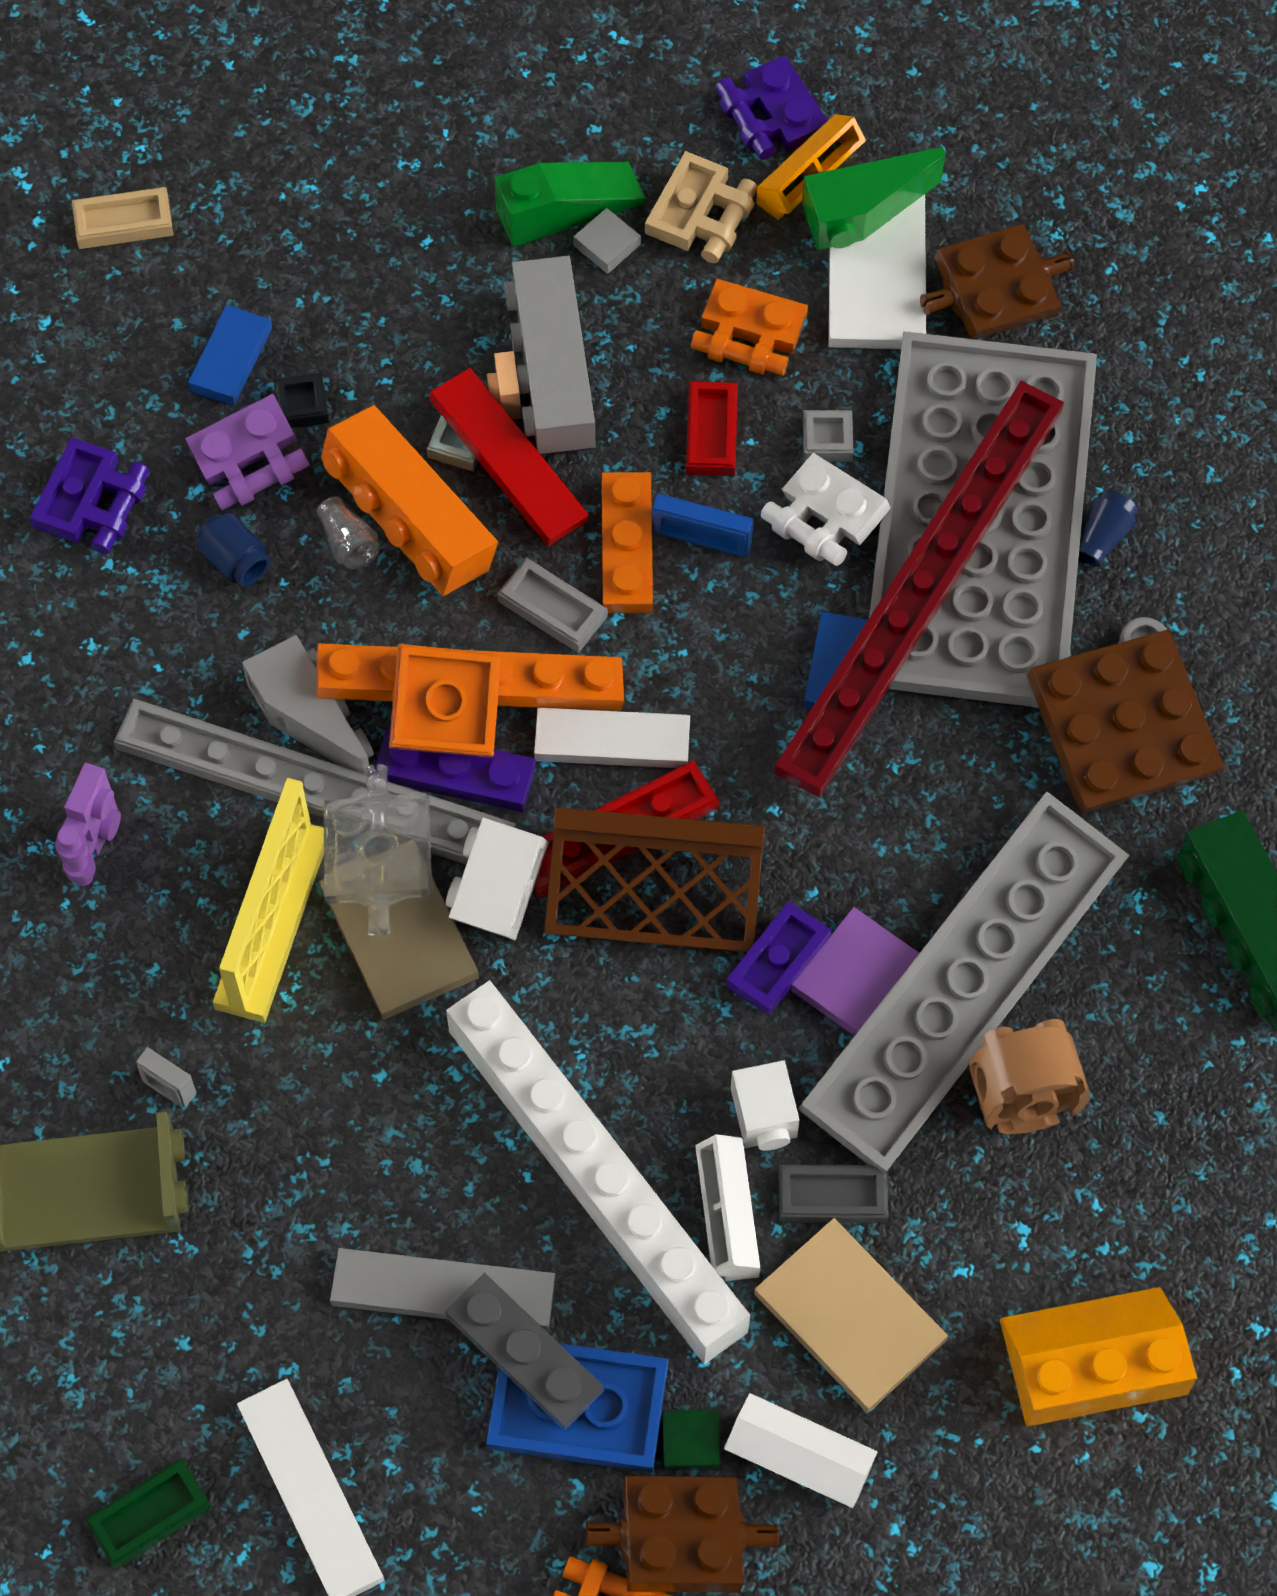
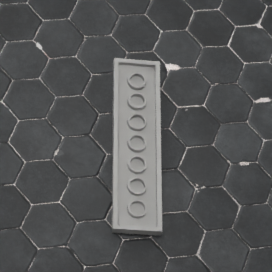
M1046 792L802 1102L798 1110L866 1164L877 1167L886 1173L967 1068L972 1056L983 1047L982 1036L1000 1025L1129 857V854L1050 793Z

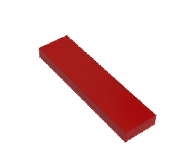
M471 368L431 391L429 400L547 547L587 523L589 514Z
M693 760L593 811L697 820L718 809L719 800ZM554 831L542 836L549 844L533 888V892L538 900L548 895ZM564 841L562 864L575 879L600 860L586 843ZM595 844L604 856L616 847ZM624 847L609 862L612 863L638 848ZM562 871L560 889L571 883Z

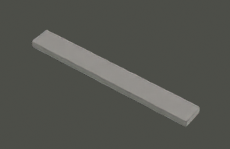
M134 698L114 740L116 750L277 803L287 778L302 781L309 813L402 844L415 841L420 850L465 865L469 859L463 857L466 838L472 827L479 828L482 817L516 828V824Z

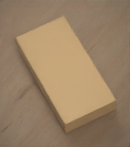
M166 187L72 200L79 249L174 236Z

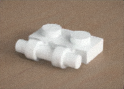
M812 453L782 488L786 498L793 503L782 508L772 501L768 502L761 511V518L772 524V531L784 539L793 538L804 545L805 552L816 560L822 561L825 559L838 566L847 555V550L839 545L840 541L846 536L853 542L861 545L891 507L886 498L815 453ZM813 515L824 522L825 525L822 528L814 529L806 524V522Z

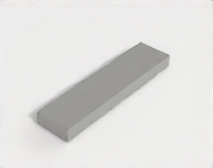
M338 1248L330 1302L331 1306L448 1319L445 1311L485 1272L545 1331H549L556 1277L555 1273Z

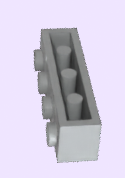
M570 256L512 262L513 281L504 282L507 311H517L518 323H510L514 353L523 352L524 364L516 365L520 394H529L530 406L522 407L525 436H535L536 449L540 454L596 448L595 417Z

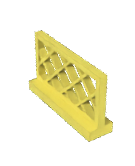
M291 778L286 779L219 967L221 980L213 1000L215 1010L262 1023L266 1022L330 838L327 828L312 825L310 822L302 781Z

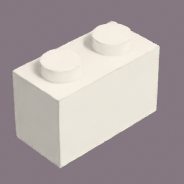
M482 817L479 828L472 827L465 841L463 857L469 859L462 878L456 876L448 891L446 906L452 908L449 918L516 941L549 842L541 836Z

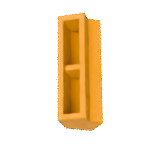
M839 114L832 116L757 187L756 204L777 220L785 214H789L802 201L804 180L785 197L782 191L801 173L807 176L835 170L866 141L855 117ZM836 140L839 141L841 145L820 164L817 158Z

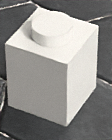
M785 1060L732 1071L731 1093L745 1148L758 1146L760 1150H774L788 1145L790 1139L797 1138L800 1120Z

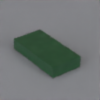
M180 1458L84 1520L111 1565L117 1570L211 1510L212 1506L186 1463Z

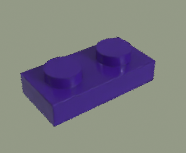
M788 901L727 977L726 987L769 1016L792 988L793 982L829 939L831 929Z

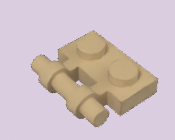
M685 151L645 222V234L686 251L689 250L695 237L701 238L707 242L701 252L703 259L709 263H718L722 253L729 251L736 240L735 230L741 219L748 218L754 207L753 197L758 186L750 179H742L737 189L725 184L728 180L727 167ZM714 204L725 210L719 221L707 217Z

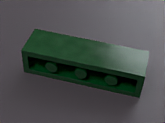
M1240 810L1188 831L1179 851L1178 862L1184 877L1190 883L1195 881L1202 894V907L1207 920L1213 927L1219 926L1227 941L1226 952L1232 966L1237 972L1243 971L1251 985L1250 996L1256 1011L1261 1017H1268L1276 1031L1277 871L1244 811Z

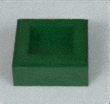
M718 1410L663 1411L664 1471L720 1470Z

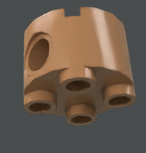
M1049 1019L1037 1024L1033 1028L1015 1032L1010 1027H999L990 1030L982 1036L984 1046L977 1050L969 1060L970 1073L986 1125L992 1130V1127L997 1124L999 1133L1020 1134L1049 1128L1060 1123L1057 1113L1069 1108L1072 1117L1080 1112L1089 1102L1090 1091L1072 1035L1066 1031L1065 1024L1060 1019Z

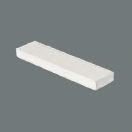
M288 1379L237 1403L328 1596H356L384 1582L385 1580Z

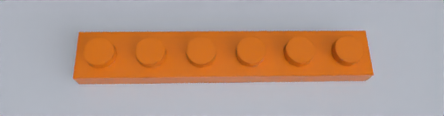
M318 643L316 653L317 698L393 701L397 647ZM479 651L501 654L497 706L606 711L622 710L624 704L622 657Z

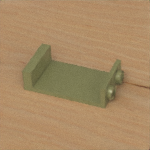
M159 1112L156 1113L157 1127L0 1145V1252L180 1232L179 1213H188L189 1211L186 1181H177L176 1162L185 1161L182 1129H173L168 1113Z

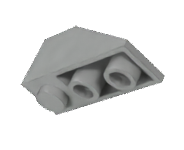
M297 635L242 662L246 683L272 726L335 764L371 776L368 758L374 756L372 747L362 729L359 728L353 731L345 717L349 716L350 712L345 700L317 698V652L314 648L306 651Z

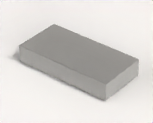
M527 557L497 593V602L577 653L582 650L608 617V609Z

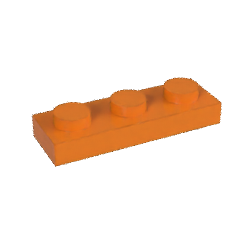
M602 472L603 606L608 609V613H653L651 472Z

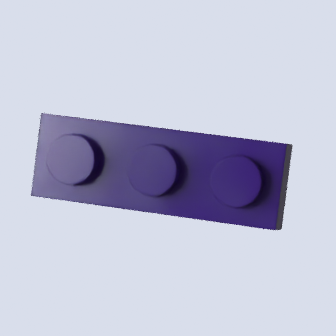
M390 726L386 727L373 771L375 778L397 785L524 812L536 769L535 758L494 750V756L489 758L390 749Z

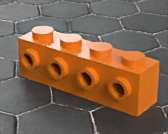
M375 405L328 428L321 455V460L327 472L333 478L340 480L354 496L358 507L373 517L384 530L390 543L395 547H399L415 564L419 575L425 581L431 582L440 594L445 596L489 571L498 544L496 538Z

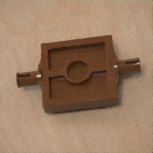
M1024 224L938 249L934 259L942 274L944 289L922 294L920 296L921 308L924 307L923 312L926 315L951 307L963 320L970 338L974 340L1057 315L1062 305L1051 283V277L1073 271V258L1069 259L1071 254L1066 251L1062 254L1043 259L1036 251Z
M625 1476L623 1483L624 1511L620 1522L594 1523L587 1521L585 1528L586 1547H620L621 1555L626 1563L627 1592L740 1593L744 1584L742 1555L745 1547L777 1549L779 1545L778 1524H745L739 1510L737 1477Z

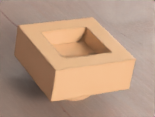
M514 351L494 353L496 373L487 374L488 390L500 402V405L511 419L521 418V404Z

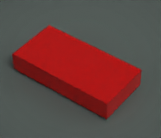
M689 381L686 475L735 476L738 383Z

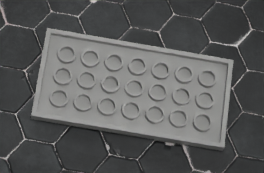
M903 331L883 496L887 499L891 509L880 521L869 618L1019 382L1023 381L1063 401L1064 406L1058 420L889 689L1039 708L1026 674L1032 667L1070 656L1097 354Z

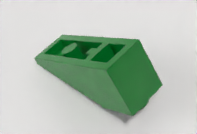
M943 147L804 176L802 206L817 250L830 247L845 248L855 242L863 241L938 185L942 180L945 160Z
M629 162L537 163L494 177L496 211L513 247L589 223L606 208L616 214L646 204V198Z

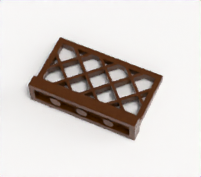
M555 807L545 934L748 952L754 945L765 826ZM564 841L586 843L600 860L575 879L562 864ZM595 844L616 847L604 856ZM624 847L638 848L652 864L629 884L625 882L609 862ZM647 849L665 850L667 852L656 861ZM676 852L691 853L704 870L680 889L660 865ZM699 854L720 856L708 865ZM729 856L751 858L749 880L732 894L714 873L713 869ZM605 865L623 889L599 908L580 884ZM654 870H657L674 890L675 894L651 913L632 889ZM561 871L571 882L562 892H560ZM708 874L727 896V899L703 917L684 893ZM576 888L595 912L579 926L557 924L558 903ZM748 889L747 910H745L736 898ZM628 893L647 917L631 931L617 930L604 912ZM678 898L684 902L699 920L684 935L669 934L656 919L660 913ZM732 902L746 919L744 941L721 939L708 921ZM600 917L609 929L587 926ZM652 922L660 933L639 931ZM704 926L713 938L694 937L692 935Z

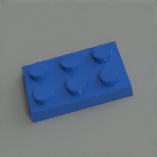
M559 1343L604 1386V1392L565 1431L500 1368L498 1369L486 1442L487 1449L653 1473L669 1359Z

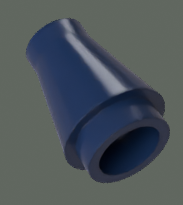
M1104 490L1101 497H1095L1080 538L1078 558L1091 566L1099 567L1104 558L1137 524L1135 518L1138 512L1137 505L1128 497L1113 490Z

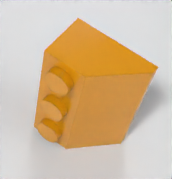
M1161 1287L1000 1319L1026 1427L1185 1396L1197 1380L1183 1324Z

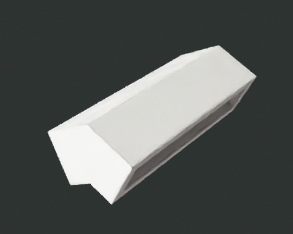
M716 1134L695 1145L711 1265L720 1276H725V1281L759 1278L760 1262L743 1139Z
M749 1393L736 1419L724 1448L851 1508L857 1502L878 1452Z

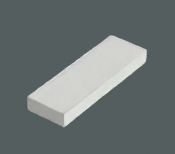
M537 708L534 758L536 761L679 768L688 763L690 715Z

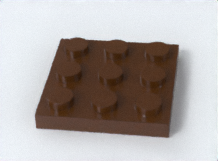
M1170 629L1035 666L1026 674L1080 815L1214 776L1225 768Z

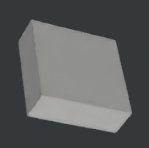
M608 208L603 210L573 236V246L607 274L641 245V235Z
M803 410V462L812 453H815L827 462H852V410Z
M147 1047L136 1061L142 1081L178 1106L186 1108L197 1092L191 1075Z

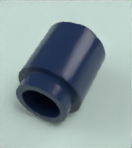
M231 513L222 516L214 515L201 526L198 533V550L230 582H238L241 586L246 587L258 581L265 574L271 562L270 557L266 554V546L235 515Z

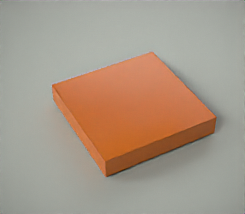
M398 644L389 748L493 757L501 654Z

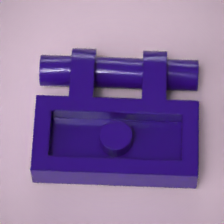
M785 55L744 72L743 84L746 90L737 88L731 78L720 80L715 87L721 97V108L727 117L735 119L741 129L740 137L748 149H754L761 160H766L774 155L776 148L772 144L773 141L779 139L787 153L803 145L828 121ZM759 108L766 121L756 119L752 111Z
M71 437L30 516L32 528L76 543L79 542L86 527L94 529L97 533L91 543V547L101 554H109L114 542L122 539L128 527L125 520L133 504H139L146 491L144 482L150 472L149 468L142 463L132 462L126 474L117 472L115 469L119 461L116 452ZM104 491L115 494L108 511L96 507Z

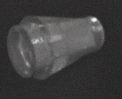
M331 497L323 501L317 509V516L323 524L334 559L349 569H359L371 563L379 552L377 532L344 503L342 498Z

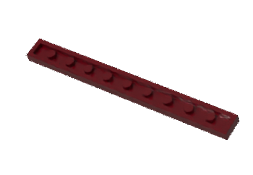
M1023 381L1019 382L775 765V775L818 798L821 797L1063 411V401Z

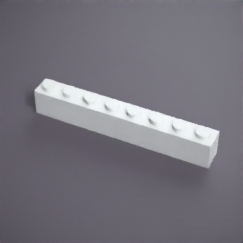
M489 980L448 1008L446 1012L449 1033L702 1363L705 1365L746 1335L750 1321L748 1311L493 983Z

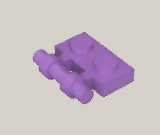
M274 394L185 438L210 486L226 477L228 478L230 484L213 493L221 510L238 502L243 506L255 500L254 494L277 482H280L282 486L295 479L293 474L310 466L301 448L283 457L280 450L297 442V439ZM267 457L269 465L245 477L243 476L242 469Z
M85 762L64 806L67 817L58 832L55 843L58 856L63 861L62 864L66 876L79 886H86L92 882L96 870L92 854L98 856L105 840L111 841L114 838L121 820V813L118 811L114 792L111 790L105 769Z

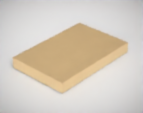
M835 1218L754 1290V1295L867 1414L940 1348L948 1338V1335Z

